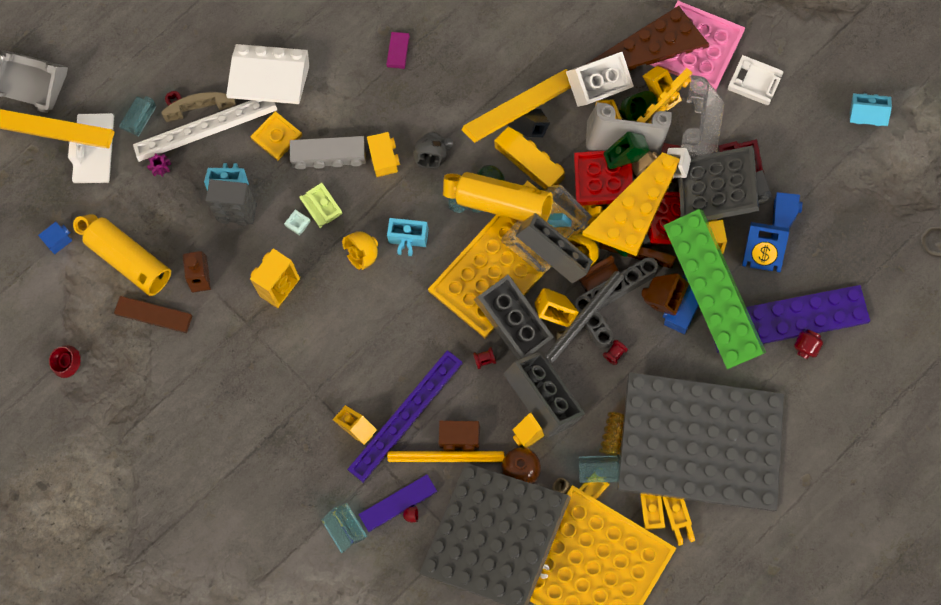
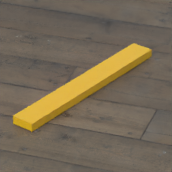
M565 69L463 125L462 131L475 143L569 90L571 86L566 74L568 70Z
M0 109V129L106 149L110 148L115 133L112 129Z

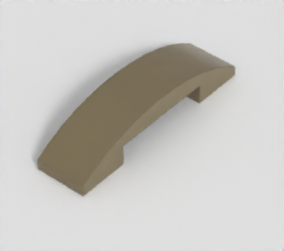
M198 93L170 104L162 111V116L166 122L184 119L183 112L213 105H217L221 111L237 106L235 99L227 98L225 93Z

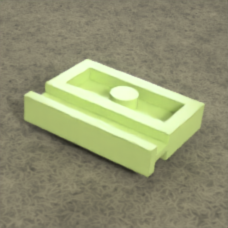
M320 183L306 192L305 195L299 197L319 228L343 214L323 183Z

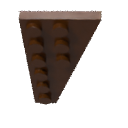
M677 6L588 63L623 52L628 69L633 70L636 69V66L643 64L647 66L674 58L677 54L684 52L688 54L693 52L694 49L701 47L703 49L708 48L709 43L680 6Z

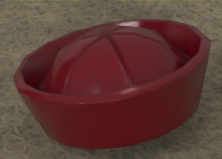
M70 345L54 349L49 357L51 370L61 378H68L74 375L81 362L79 351Z

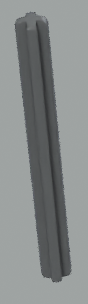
M619 271L613 273L546 353L545 358L549 362L553 363L619 285L624 278L622 273Z

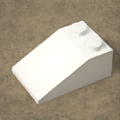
M623 52L566 71L578 107L634 87Z

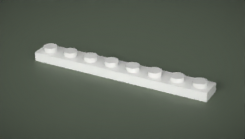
M250 100L135 143L133 147L139 162L155 156V153L159 155L277 110L275 102Z

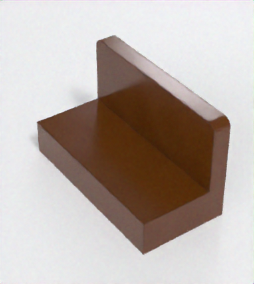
M611 255L590 267L587 275L579 279L586 292L607 281L615 271H619L614 264V257Z

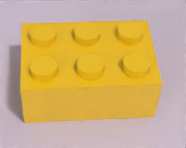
M273 248L271 252H267L264 255L261 265L252 271L250 280L259 296L278 309L298 283L300 277L292 260Z

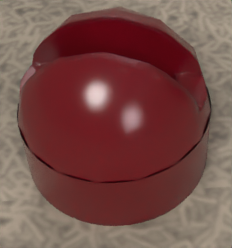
M416 506L408 507L404 510L403 517L407 522H418L419 516Z

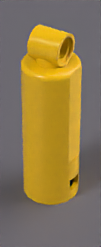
M465 172L462 176L454 173L444 175L443 196L456 199L457 204L460 206L520 221H525L535 213L546 222L549 219L553 204L551 192L470 172Z
M94 214L75 218L73 228L76 233L83 235V243L148 296L156 295L165 287L171 277L170 268L108 219L98 218ZM164 272L163 277L160 279L158 276Z

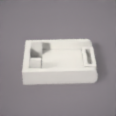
M742 55L728 90L769 105L781 78L779 77L783 75V71ZM741 68L748 70L744 81L737 78Z

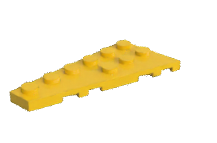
M662 152L582 232V236L637 256L678 168L680 159Z

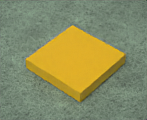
M275 111L250 137L278 161L290 149V140H299L303 134Z

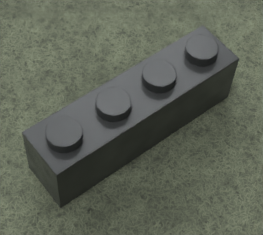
M536 213L522 222L517 231V238L572 284L587 275L593 261Z

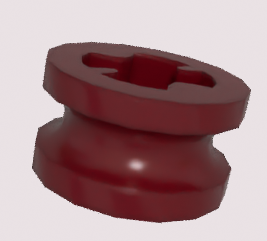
M171 91L167 93L165 102L168 106L172 104L171 99H175V97L177 100L182 99L179 92Z

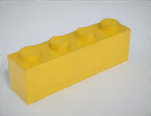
M508 126L494 140L495 148L545 191L552 192L564 180V168L560 164L552 162L546 152L539 151L535 143L531 140H526L520 132Z

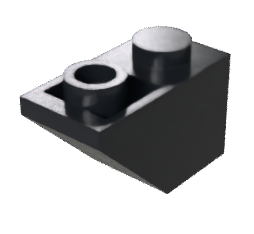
M533 109L508 123L507 126L527 137L543 138L550 122L541 109Z

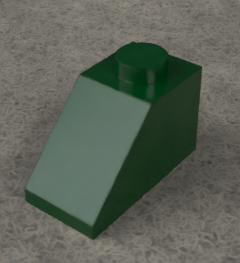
M627 132L603 154L609 169H614L637 162L650 150L644 135Z

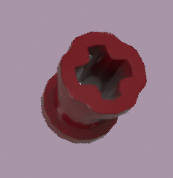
M614 340L612 347L603 353V357L611 364L617 365L619 358L623 353H627L628 349L620 341Z
M492 347L481 353H473L478 369L491 363L496 364Z

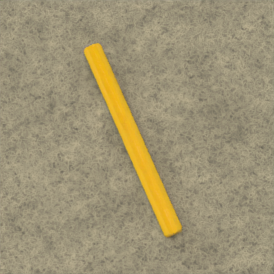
M389 451L387 454L388 462H503L505 457L503 451Z

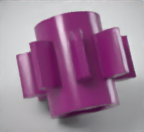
M155 153V156L148 158L150 165L147 168L149 171H152L153 176L158 174L164 177L166 172H170L168 166L171 165L169 159L166 160L165 154L160 156Z

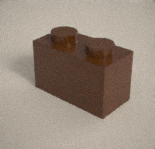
M439 421L440 448H443L444 451H454L455 448H463V451L479 449V421Z

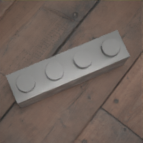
M364 136L290 140V162L292 167L296 169H305L306 167L324 168L325 166L342 167L343 165L360 166L366 164V142Z

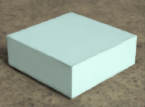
M295 209L284 225L300 236L311 220Z

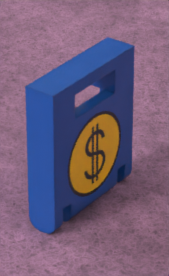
M751 222L742 266L746 267L747 261H750V268L773 271L774 266H777L776 272L780 273L788 241L789 228ZM759 231L777 233V239L760 237Z

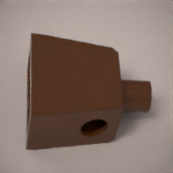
M202 251L183 254L185 279L191 292L211 290L207 255Z
M679 274L657 276L652 279L649 287L643 288L642 297L654 310L676 316L689 283Z

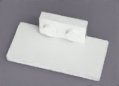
M112 113L78 114L77 123L113 130L114 115ZM69 142L68 158L73 164V183H108L110 181L112 142L109 149Z

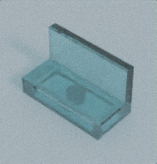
M147 96L145 99L136 97L119 128L139 137L157 107L153 99Z
M618 456L579 457L580 483L618 482Z
M348 503L333 508L322 519L323 524L341 553H344L352 544L363 541L367 537Z

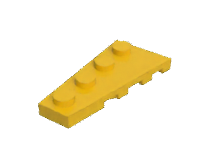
M686 68L669 86L670 90H665L659 96L658 103L656 105L652 104L646 110L645 117L640 116L637 122L652 124L653 115L658 111H666L668 102L670 100L672 102L675 101L680 94L678 91L682 87L686 88L691 83L692 72Z

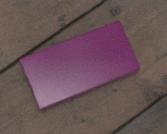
M391 32L387 67L405 69L410 38L409 33Z

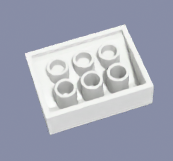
M236 44L231 60L227 98L299 104L309 70L308 50Z

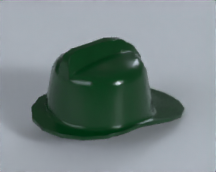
M642 91L626 97L618 111L625 120L637 122L640 116L645 117L646 110L652 104L656 105L658 103L657 98L653 92Z

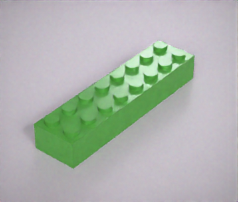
M698 209L663 225L726 368L730 369L765 354V348L703 210Z

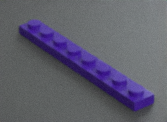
M447 350L347 470L364 483L463 364L462 361Z

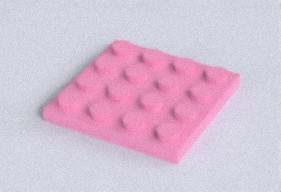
M677 1L675 7L680 6L707 40L709 47L694 49L693 52L688 54L686 52L677 54L674 58L650 65L667 69L669 73L679 76L688 68L692 72L691 82L716 92L745 31V27Z

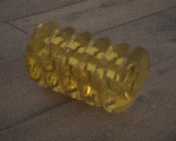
M609 412V418L606 419L608 426L604 427L606 433L602 436L605 441L601 442L603 448L599 449V452L610 456H618V454H621L620 447L624 415Z

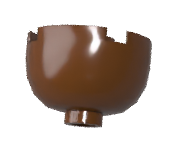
M524 447L514 448L509 451L503 458L501 466L503 475L532 484L536 482L541 471L540 460L537 455Z

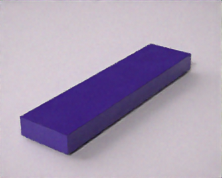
M428 474L361 512L359 516L368 532L403 513L406 508L413 507L437 493V490Z

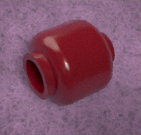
M809 329L806 332H800L794 344V348L798 351L797 355L807 360L809 356L812 358L817 357L823 345V341L820 339L821 335Z

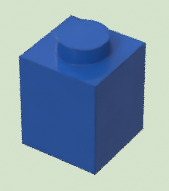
M54 222L38 235L54 255L72 241L68 236L70 234L69 230L64 224L60 227L57 222Z

